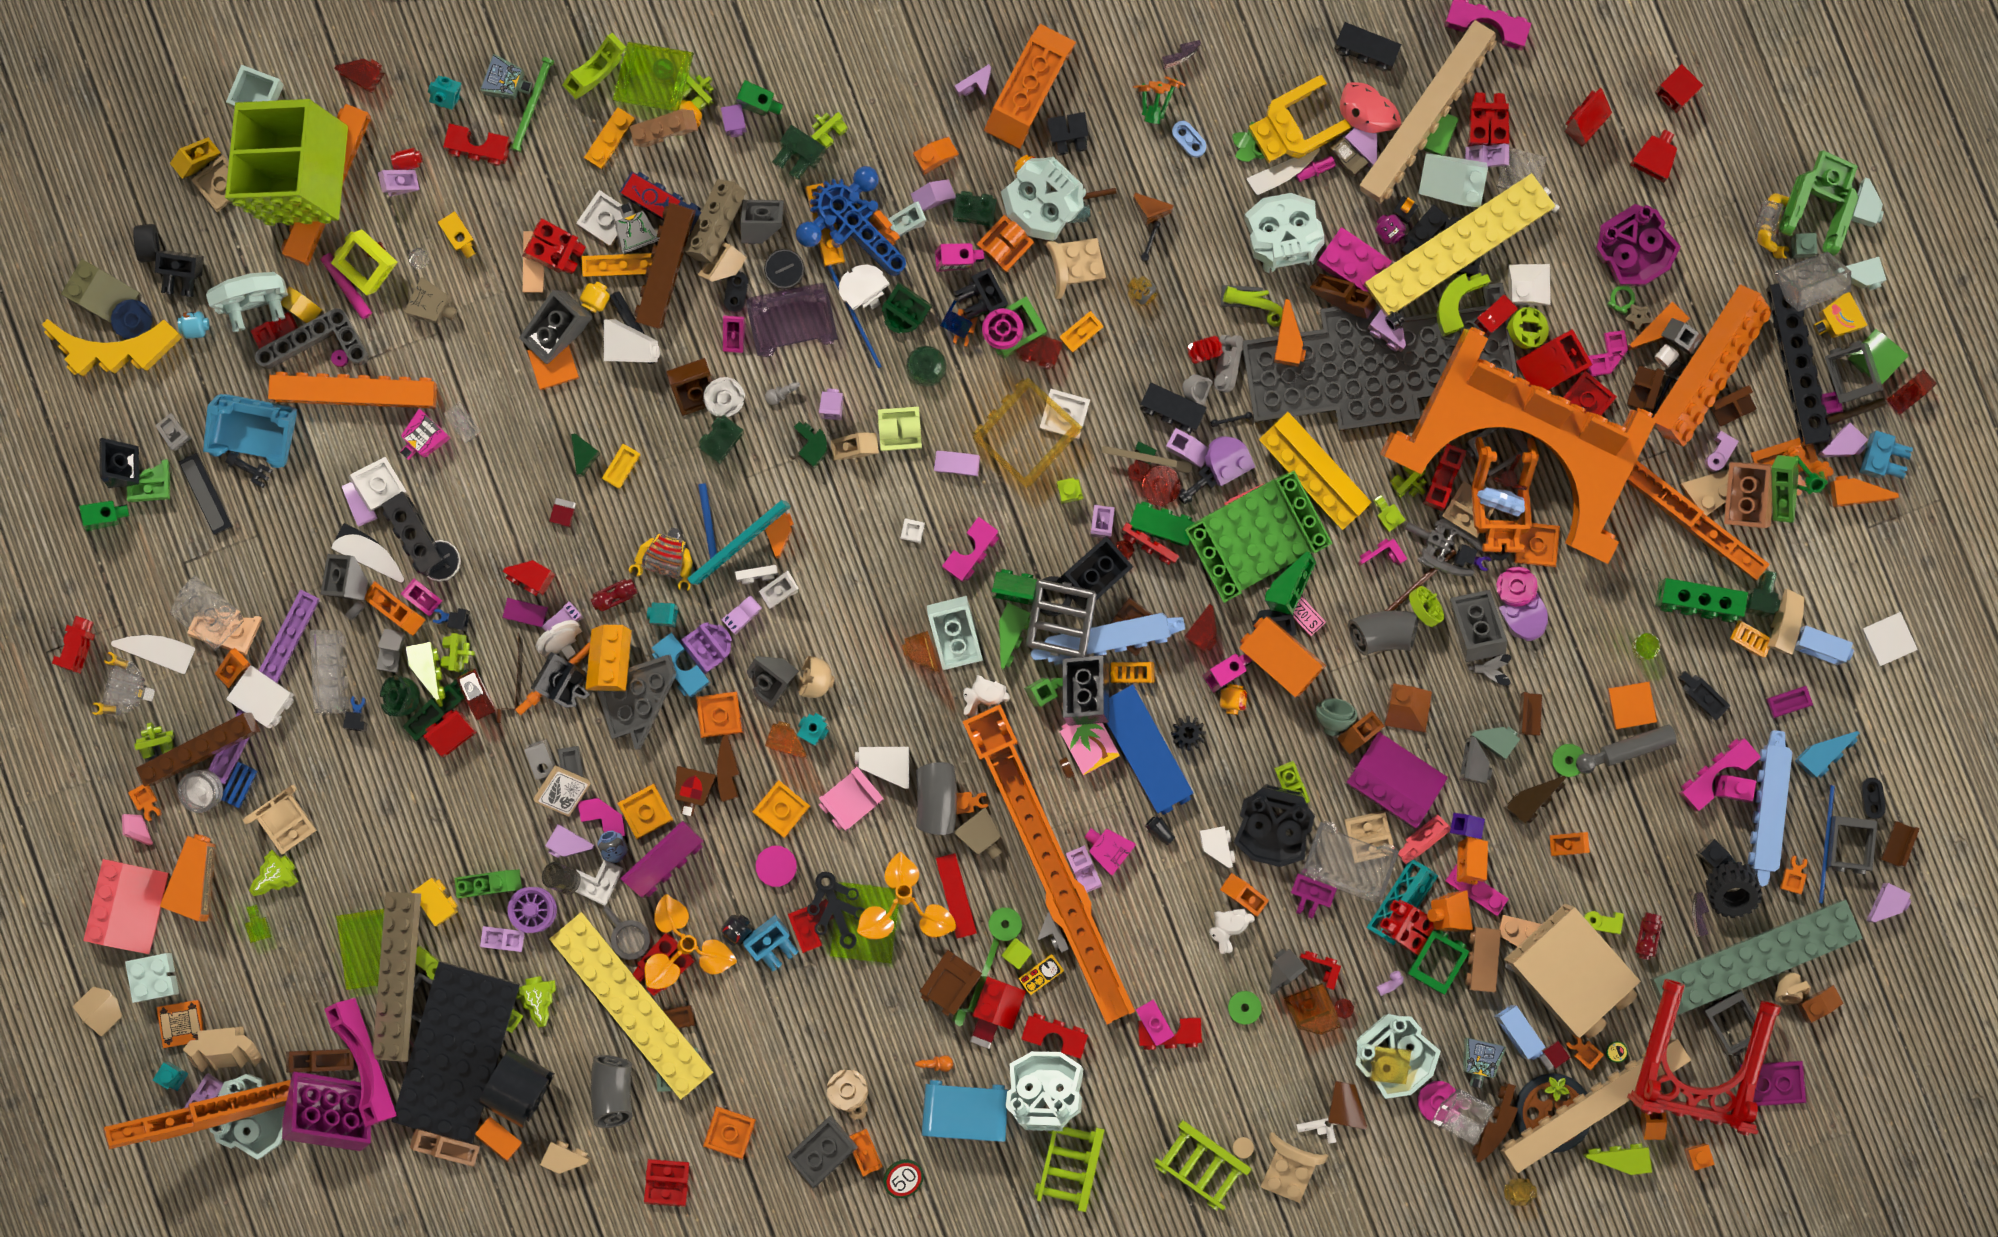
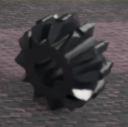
M1186 716V723H1184L1182 718H1179L1178 722L1181 727L1173 724L1172 727L1177 729L1178 732H1171V736H1178V738L1173 740L1174 744L1179 741L1182 742L1179 749H1182L1185 744H1187V751H1191V744H1193L1194 748L1198 749L1199 745L1196 740L1204 743L1205 740L1199 737V735H1206V731H1199L1204 726L1203 723H1200L1198 726L1195 725L1198 721L1197 717L1193 719L1192 723H1190V716ZM1185 728L1193 730V738L1188 739L1189 737L1185 738L1183 736Z

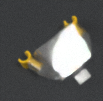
M108 652L107 654L111 655L113 659L110 662L105 660L104 662L110 665L111 669L102 703H93V705L99 706V711L92 712V714L118 716L131 712L134 707H138L140 699L152 701L155 690L144 687L145 678L142 677L140 669L132 661Z

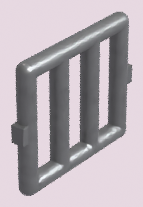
M1041 579L1037 580L1026 646L1051 652L1050 655L1054 656L1061 654L1075 658L1086 657L1097 596L1096 592L1073 587L1072 583L1063 582L1059 584ZM1043 589L1088 598L1086 610L1042 601ZM1040 609L1084 618L1082 630L1039 621ZM1041 629L1081 638L1079 650L1035 640L1036 630Z

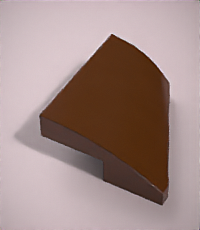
M1334 1080L1328 1123L1367 1129L1355 1084Z

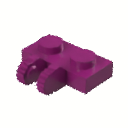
M1297 874L1290 892L1301 897L1296 913L1301 914L1306 899L1313 902V905L1309 910L1308 918L1313 919L1318 904L1330 908L1337 888Z

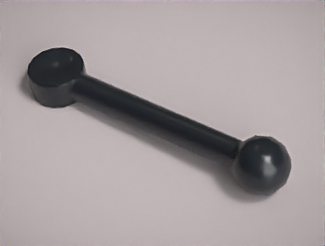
M1157 220L1152 224L1153 230L1146 250L1141 255L1142 261L1149 259V250L1157 228L1161 225Z
M1247 412L1245 415L1223 420L1214 419L1210 423L1212 427H1217L1219 424L1237 420H1250L1253 414Z

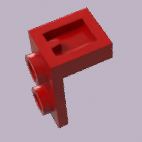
M1502 295L1474 323L1489 337L1518 308L1506 295Z
M1305 951V954L1300 953L1299 958L1330 967L1329 971H1325L1322 982L1325 983L1324 987L1334 990L1341 969V965L1337 964L1338 960L1329 957L1321 960L1317 958L1318 954Z

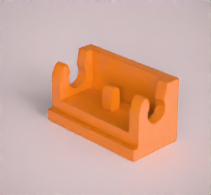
M1466 837L1458 842L1456 882L1477 885L1478 881L1485 882L1487 880L1488 841Z
M490 1116L475 1133L476 1138L506 1162L510 1160L522 1144L520 1140Z
M867 1128L849 1136L858 1146L853 1154L863 1176L883 1167Z

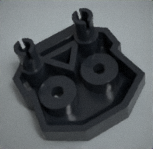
M1265 784L1256 793L1245 797L1240 813L1243 820L1234 843L1252 861L1283 867L1304 860L1307 833L1312 831L1315 814L1308 807L1302 792ZM1274 807L1284 810L1277 815ZM1262 822L1263 827L1257 828L1255 823ZM1292 829L1294 833L1292 835L1286 834V830Z

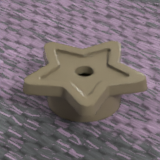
M1631 304V313L1625 317V320L1634 324L1635 329L1639 330L1642 324L1651 323V319L1647 315L1649 307L1639 308Z

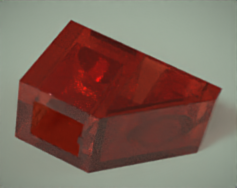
M1042 336L1018 348L1016 356H1019V360L1031 363V361L1039 363V367L1050 370L1051 367H1056L1063 342Z

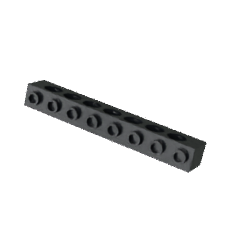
M1794 280L1769 285L1766 288L1769 306L1772 310L1771 315L1801 446L1806 447L1826 443L1830 440L1831 429L1829 425H1826L1825 417L1827 416L1825 405L1821 403L1822 389L1820 385H1817L1816 377L1818 376L1816 365L1812 363L1813 349L1811 345H1808L1807 337H1809L1807 325L1803 323L1804 309L1802 305H1799V287L1795 286ZM1782 300H1788L1791 308H1785L1782 305ZM1786 320L1794 321L1795 328L1788 327ZM1791 339L1797 340L1800 347L1794 348L1791 345ZM1795 360H1802L1804 368L1797 367ZM1800 379L1807 380L1808 388H1803L1800 385ZM1805 399H1810L1812 401V408H1808L1805 406ZM1809 419L1816 420L1817 428H1812L1809 425Z

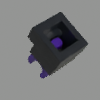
M1461 544L1459 545L1453 565L1463 567L1464 564L1469 566L1474 564L1479 570L1487 571L1488 568L1482 566V561L1486 560L1489 562L1491 558L1486 556L1482 558L1476 557L1477 549Z

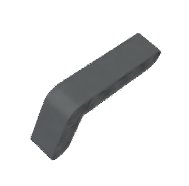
M336 308L260 348L255 354V360L261 367L271 369L336 334L347 357L354 364L364 365L369 359V354L349 316L343 310ZM337 315H343V321L335 324L334 318ZM324 324V332L316 333L317 326ZM352 332V340L345 342L344 335ZM306 334L307 340L304 343H298L299 336ZM283 344H288L289 346L286 353H280V347ZM362 350V357L357 360L354 359V352ZM270 354V360L267 363H262L263 355Z

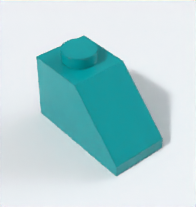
M652 602V607L647 609V619L650 620L649 623L651 625L676 628L679 607L674 603Z

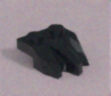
M552 652L531 686V689L565 708L576 707V696L585 699L590 695L583 688V684L587 680V673Z

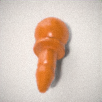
M943 1055L940 1058L935 1056L933 1060L915 1062L917 1067L934 1068V1071L940 1070L942 1072L950 1071L954 1064L952 1058L947 1055Z

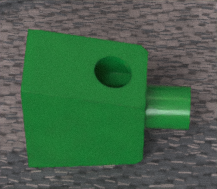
M744 80L734 105L741 104L743 109L761 116H765L768 111L779 115L783 107L782 103L773 100L775 93ZM758 99H762L765 104L759 103Z
M114 501L79 506L83 527L86 532L118 525V518L130 516L127 504L115 506ZM105 512H111L108 517L103 516Z

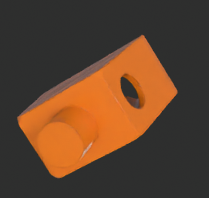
M1467 890L1451 892L1431 901L1432 909L1428 911L1427 917L1430 921L1434 922L1436 930L1451 932L1473 930Z

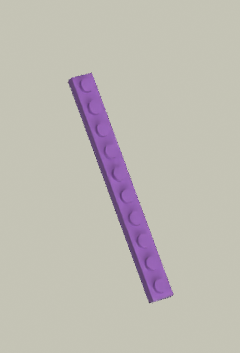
M301 589L259 669L260 672L278 683L320 601L319 598ZM239 709L236 716L245 712ZM249 738L215 755L208 770L215 773L221 783L226 784Z

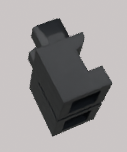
M1085 112L1067 115V124L1065 115L1047 118L1051 145L1054 146L1057 156L1068 154L1067 144L1075 143L1076 152L1087 151L1088 129Z

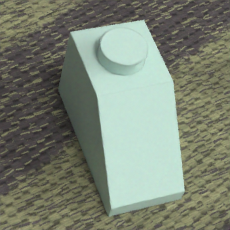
M1865 177L1861 181L1857 192L1859 199L1851 221L1873 227L1882 220L1884 211H1881L1883 204L1870 179Z
M1880 257L1844 266L1835 271L1837 276L1861 289L1869 287V290H1874L1882 287L1881 284L1886 281Z

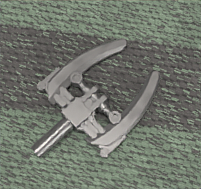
M1440 513V520L1434 525L1436 529L1431 532L1408 522L1405 529L1426 540L1427 547L1421 551L1422 557L1418 558L1419 563L1452 575L1473 576L1474 570L1449 564L1444 561V556L1451 552L1450 547H1453L1455 544L1453 537L1456 534L1470 542L1478 551L1483 552V544L1478 538L1442 517L1443 513ZM1445 529L1449 530V537L1444 538L1443 535ZM1436 549H1441L1438 557L1433 555Z

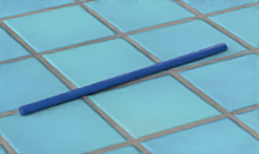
M827 266V268H828V270H829V272H830V274H831V276H832V278H833V280H834V282H835V284H836V286H837V288H838V290H839V284H840V283H839V281H838V279H837V277H836V275H835V273H834L832 267H831V266ZM845 302L877 367L881 368L882 366L854 310Z
M1833 785L1830 786L1819 903H1823L1835 789Z

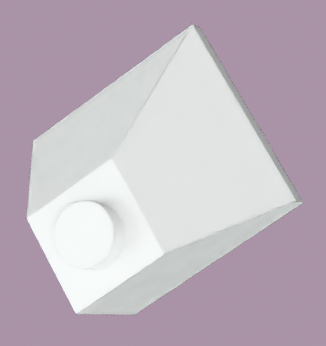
M1550 264L1508 265L1509 299L1515 306L1550 305Z

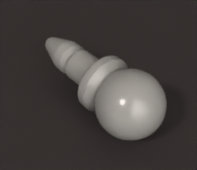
M791 383L783 388L778 386L776 389L768 390L765 394L766 402L770 405H777L786 398L785 395L795 391L800 386V383Z

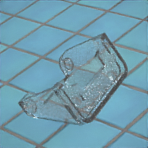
M1324 821V823H1319L1300 874L1364 900L1378 903L1384 896L1399 851L1394 850L1395 847L1387 843H1383V846H1374L1339 833L1336 824Z

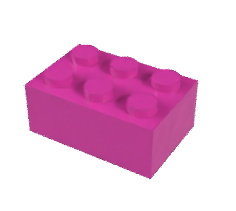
M1341 227L1316 265L1335 278L1355 283L1356 289L1369 292L1364 283L1389 267L1392 261Z

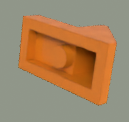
M233 648L229 651L215 672V675L230 688L243 676L251 664L236 648Z
M1588 832L1549 835L1551 856L1590 853Z

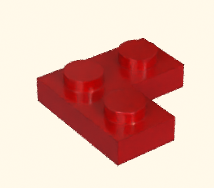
M827 899L820 902V911L817 915H810L807 912V907L788 914L802 953L822 946L819 935L815 932L814 928L820 922L828 904ZM811 905L809 908L810 912L816 913L817 907Z

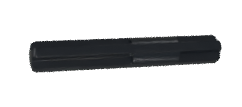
M619 291L611 294L610 300L624 324L645 334L639 323L635 322L636 318Z

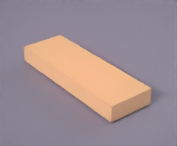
M523 231V252L528 241L531 239L533 231ZM523 257L522 292L544 293V265Z

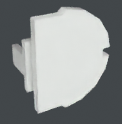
M859 265L851 268L852 272L849 273L847 271L839 284V293L843 302H847L853 310L860 305L864 308L870 305V308L873 310L880 305L878 298L884 294L882 290L890 285L883 276V272L875 266Z
M568 620L554 625L550 631L547 630L538 639L535 646L537 652L546 657L551 652L558 654L562 651L568 660L576 655V652L571 644L576 641V635L582 632L579 623L574 620Z

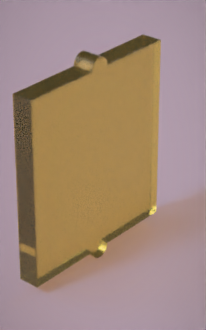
M1375 1046V1056L1373 1061L1370 1062L1372 1065L1370 1080L1406 1084L1408 1070L1411 1069V1066H1409L1411 1050Z

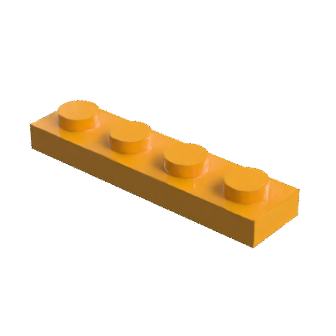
M823 183L806 186L805 189L810 208L814 207L810 204V200L815 199L812 196L813 192H818L817 187L819 185L824 187ZM811 212L813 221L818 217L817 212ZM835 222V224H834L833 226H834L835 230H837V225H836V222ZM826 228L821 231L822 237L819 242L824 267L844 263L842 246L836 248L832 245L831 231Z
M651 253L582 256L583 277L646 274V270L649 265H652L654 258L651 257Z

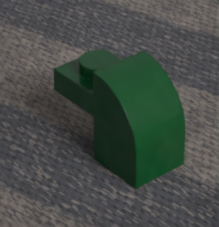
M799 421L794 426V429L808 442L798 454L815 469L827 454V439L821 429L814 435L813 432L815 430L808 423L802 424Z

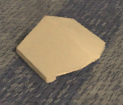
M92 987L73 1006L81 1019L100 1036H103L122 1018L118 999L109 990Z

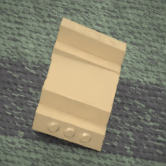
M244 1026L197 1031L198 1040H190L183 1048L187 1058L200 1072H203L208 1065L215 1071L219 1068L237 1066L242 1069L247 1061L256 1067L262 1059L254 1043L244 1035Z

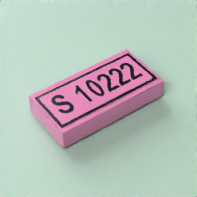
M1301 596L1293 616L1294 620L1311 637L1326 621Z

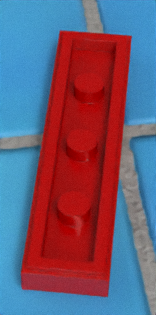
M956 853L935 858L949 912L956 923V929L954 930L956 938L977 934Z

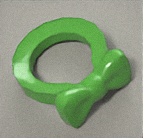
M1627 286L1616 287L1611 292L1610 301L1607 303V306L1626 315L1627 309L1635 301L1633 290ZM1625 290L1630 295V302L1619 307L1616 305L1615 295L1618 291Z

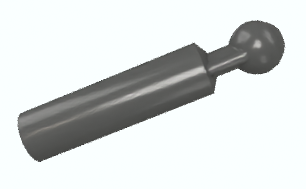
M1668 724L1603 746L1598 754H1581L1576 760V767L1582 773H1591L1597 765L1605 763L1607 766H1612L1676 744V734L1673 727Z

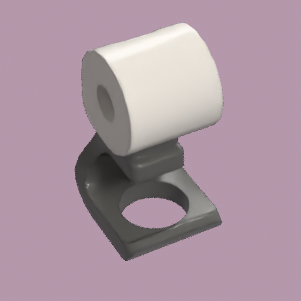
M1665 344L1654 358L1661 366L1665 367L1666 375L1670 379L1677 381L1679 379L1677 377L1678 373L1684 370L1687 365L1678 362L1676 359L1679 353L1671 346Z

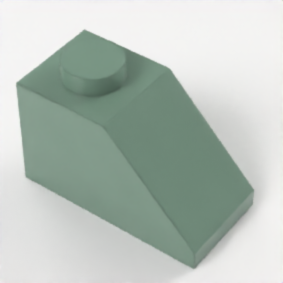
M1510 727L1474 731L1470 735V737H1476L1481 745L1502 760L1507 759L1520 740L1517 737L1518 733Z

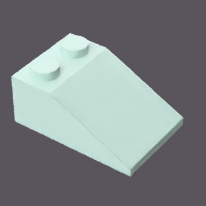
M1426 153L1418 193L1459 205L1479 208L1481 207L1488 171L1487 163Z
M967 596L927 605V613L942 669L946 670L983 661Z

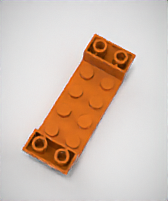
M1039 24L1031 35L996 101L984 132L1021 149L1031 124L1065 60L1069 58L1076 41Z

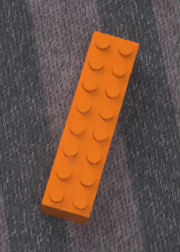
M1740 284L1653 417V419L1657 420L1655 427L1665 439L1684 447L1693 437V432L1697 426L1703 422L1704 415L1714 405L1715 398L1725 388L1728 378L1736 371L1739 361L1747 354L1752 341L1758 337L1763 324L1770 318L1772 310L1761 293Z

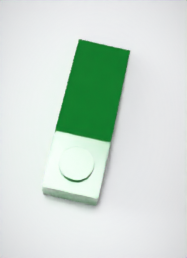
M1306 551L1272 582L1270 589L1265 594V602L1271 610L1293 615L1316 564L1310 552Z

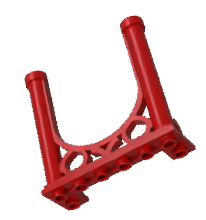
M1664 979L1662 986L1664 989L1636 1088L1635 1091L1632 1090L1631 1094L1628 1093L1627 1098L1633 1102L1634 1106L1639 1107L1641 1112L1652 1115L1653 1112L1664 1113L1665 1110L1672 1111V1114L1684 1117V1114L1698 1121L1709 1119L1711 1123L1717 1125L1727 1123L1730 1127L1737 1129V1133L1742 1135L1758 1134L1757 1125L1753 1123L1758 1112L1757 1103L1753 1102L1754 1093L1775 1020L1780 1014L1781 1006L1767 1001L1760 1002L1743 1064L1733 1078L1715 1087H1693L1679 1081L1671 1072L1667 1062V1047L1685 985L1678 981ZM1661 1064V1067L1665 1074L1657 1077L1659 1066ZM1671 1080L1673 1083L1672 1092L1669 1094L1660 1093L1661 1083ZM1737 1084H1739L1738 1089H1737V1093H1736V1096H1735V1095L1730 1091V1089H1732V1088L1735 1087ZM1680 1092L1686 1096V1102L1674 1099ZM1724 1092L1728 1094V1104L1725 1106L1715 1105L1714 1101L1717 1095ZM1708 1099L1710 1107L1697 1105L1700 1100Z

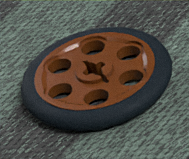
M1543 1074L1533 1078L1524 1085L1515 1101L1514 1107L1518 1108L1514 1119L1519 1134L1521 1135L1524 1130L1530 1127L1534 1129L1539 1126L1538 1122L1547 1116L1551 1118L1552 1116L1548 1115V1111H1552L1553 1101L1555 1110L1563 1105L1568 1107L1574 1103L1573 1099L1578 1095H1586L1588 1093L1581 1084L1563 1074ZM1549 1077L1554 1078L1557 1082L1565 1078L1563 1087L1568 1089L1569 1098L1565 1101L1559 1099L1556 1102L1553 1098V1093L1548 1094V1098L1545 1101H1540L1537 1098V1092L1540 1089H1546L1551 1086ZM1530 1107H1535L1538 1110L1537 1118H1528L1527 1110ZM1590 1127L1550 1153L1565 1152L1574 1148L1582 1142L1588 1134Z

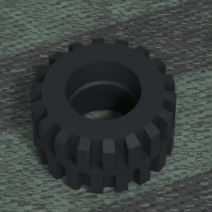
M1733 861L1728 862L1727 865L1723 863L1719 865V868L1715 867L1712 870L1713 873H1709L1708 880H1706V889L1710 905L1717 914L1721 913L1723 917L1730 916V918H1735L1736 916L1744 917V914L1747 913L1749 915L1752 913V909H1757V903H1761L1762 891L1755 870L1750 868L1748 864L1742 865V862L1733 864ZM1733 888H1740L1739 890L1734 892H1727L1728 890Z

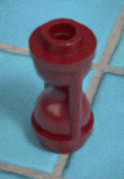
M631 578L628 580L623 579L593 593L594 598L591 599L595 610L599 609L600 612H603L634 598L638 591Z
M1645 912V916L1642 917L1635 953H1639L1638 958L1651 960V956L1656 957L1663 923L1661 915Z

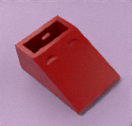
M1599 88L1597 92L1592 90L1582 105L1575 109L1565 123L1567 128L1564 132L1581 147L1589 141L1612 114L1602 88Z
M1573 329L1516 361L1526 381L1530 382L1529 387L1535 385L1546 390L1560 385L1586 371L1593 365Z

